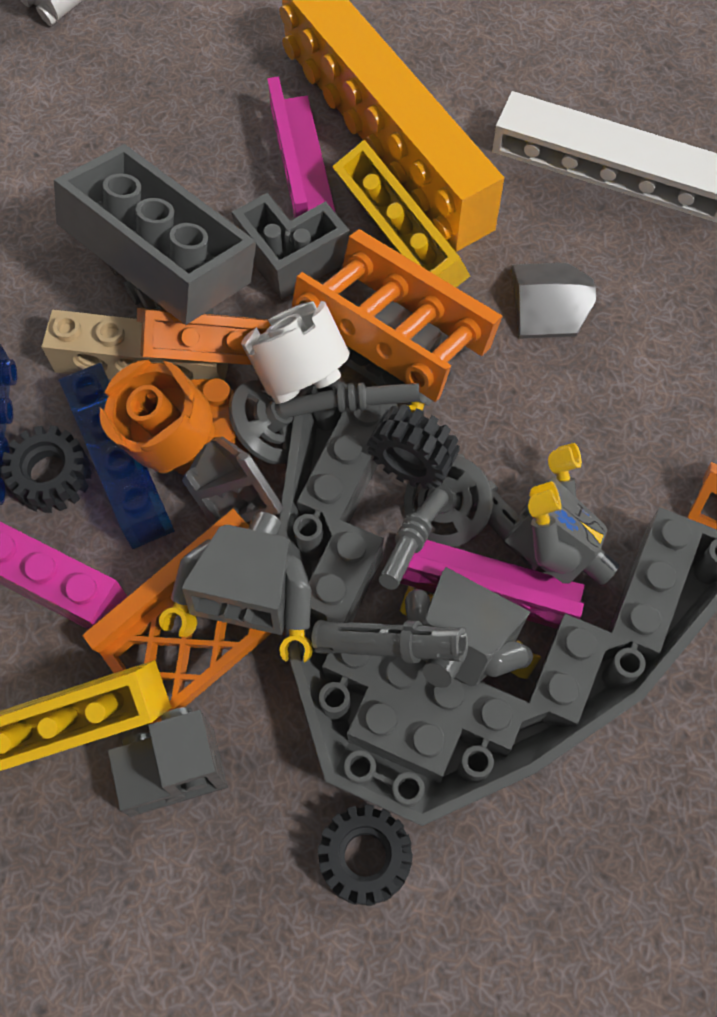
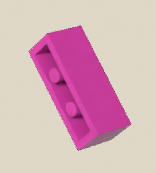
M0 522L1 585L88 630L128 597L117 580Z

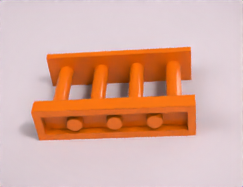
M360 229L349 236L342 269L324 284L319 283L303 272L297 275L291 306L293 308L300 304L314 301L316 307H318L321 301H325L346 346L404 383H419V392L434 402L440 399L452 366L448 362L464 346L483 356L491 348L502 319L501 314ZM356 280L361 281L376 291L360 306L354 305L339 295ZM392 301L413 312L396 329L375 318ZM428 323H431L449 336L432 353L411 340Z

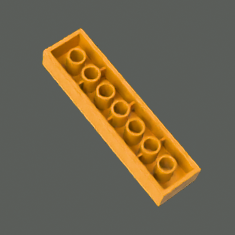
M282 0V6L279 9L285 29V37L282 39L288 57L291 60L296 59L300 63L307 80L311 84L316 83L320 87L330 108H337L344 117L349 131L352 134L358 133L363 140L365 139L455 252L495 231L504 176L349 0Z

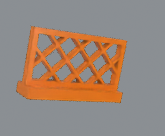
M234 508L82 635L91 649L100 653L113 673L126 670L119 656L134 644L147 645L144 663L156 661L158 645L179 647L176 672H160L162 680L174 681L172 697L169 701L172 708L168 711L186 707L272 634L249 628L248 635L241 641H224L227 623L217 621L214 640L192 639V634L188 637H181V639L160 637L159 617L163 611L174 607L175 602L171 600V595L182 558L204 541L212 539L221 526L227 524L248 529L249 524ZM190 647L212 649L210 667L201 675L186 674ZM223 649L229 650L222 656ZM185 682H191L188 686L184 688ZM161 716L149 724L162 721Z

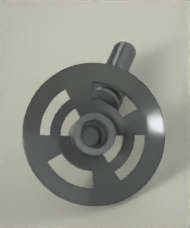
M251 380L241 384L232 393L229 401V418L236 436L250 453L260 460L271 464L288 463L294 416L338 408L339 412H345L346 407L350 411H355L356 406H359L360 410H366L367 405L420 402L419 383L365 387L364 383H358L357 388H355L353 383H349L347 388H344L343 384H337V388L333 390L295 397L287 402L276 404L271 395L262 391L266 390L260 380ZM247 397L256 402L254 406L255 421L248 422L245 413ZM261 435L264 439L271 443L282 444L283 449H277L269 446L268 444L264 443L259 438V436Z
M457 456L452 467L463 470L464 474L458 480L446 477L437 488L431 486L429 490L421 487L418 495L419 508L416 511L414 498L417 487L410 486L408 482L404 495L406 517L395 536L396 546L379 577V582L383 587L390 590L398 587L414 553L422 550L426 540L456 547L471 541L485 528L492 512L493 493L487 476L476 464ZM476 487L478 507L471 520L467 517L472 507L471 488ZM462 492V493H463V505H462L461 510L458 511V510L460 509V507H461V504H462V498H461V495H460V493ZM435 521L445 524L453 522L458 532L450 535L435 534L431 532V522Z

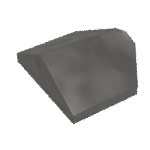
M569 263L513 264L512 276L519 339L576 337L596 302V287L593 278Z
M223 436L215 437L204 445L182 479L212 525L233 508L246 522L251 521L256 512H267L275 515L279 514L284 508L251 456Z

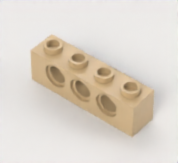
M52 310L42 343V349L55 373L112 379L126 366L137 361L149 359L151 363H164V361L175 364L190 380L219 378L225 381L228 363L140 356L142 323L137 322V319Z

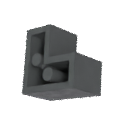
M268 193L232 212L234 225L256 241L253 264L281 300L294 293L296 278L301 272L317 280L343 265L350 236L349 229L326 201L291 221Z
M190 707L170 710L161 715L162 721L148 725L150 733H138L121 740L122 746L108 750L121 812L129 817H133L228 788L214 729L201 710L192 712Z

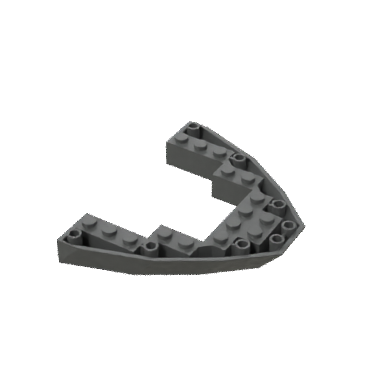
M335 381L323 388H316L312 384L306 387L302 396L336 389L337 384H343L344 388H347V384ZM396 403L367 405L366 410H360L359 406H356L355 411H350L346 407L345 412H339L338 408L294 416L282 506L284 508L280 512L279 520L281 526L278 535L290 540L292 556L302 561L312 590L310 627L304 631V636L311 643L312 630L317 621L353 622L383 558L384 538L349 523L378 466L373 461L374 456L368 453L367 449L369 446H367V442L385 411L389 410L392 406H397ZM659 507L645 530L608 631L564 614L555 631L528 702L482 682L477 686H469L454 678L448 687H436L424 677L423 667L427 662L422 659L418 663H407L402 658L395 656L316 653V648H313L312 656L304 663L305 648L303 644L296 640L292 641L289 644L291 666L325 782L420 826H424L539 772L644 699L717 611V529Z

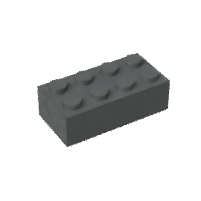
M123 144L54 179L56 224L183 324H189L251 283L256 241L127 145Z

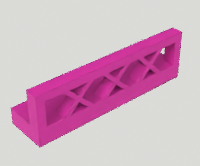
M279 76L267 78L271 113L294 219L325 201L335 212L308 95L284 99Z
M426 540L420 552L414 553L400 581L401 584L434 593L442 572L447 567L530 611L526 620L557 629L564 614L580 619L584 603H581L584 584L573 581L569 584H564L549 574Z

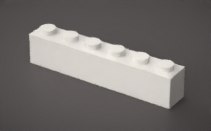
M514 91L511 92L496 124L493 153L717 223V153Z

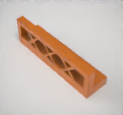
M137 308V322L142 323L140 356L150 358L252 365L241 342L256 327L261 335L267 331L271 324L268 321L269 319L203 314L185 325L167 310Z

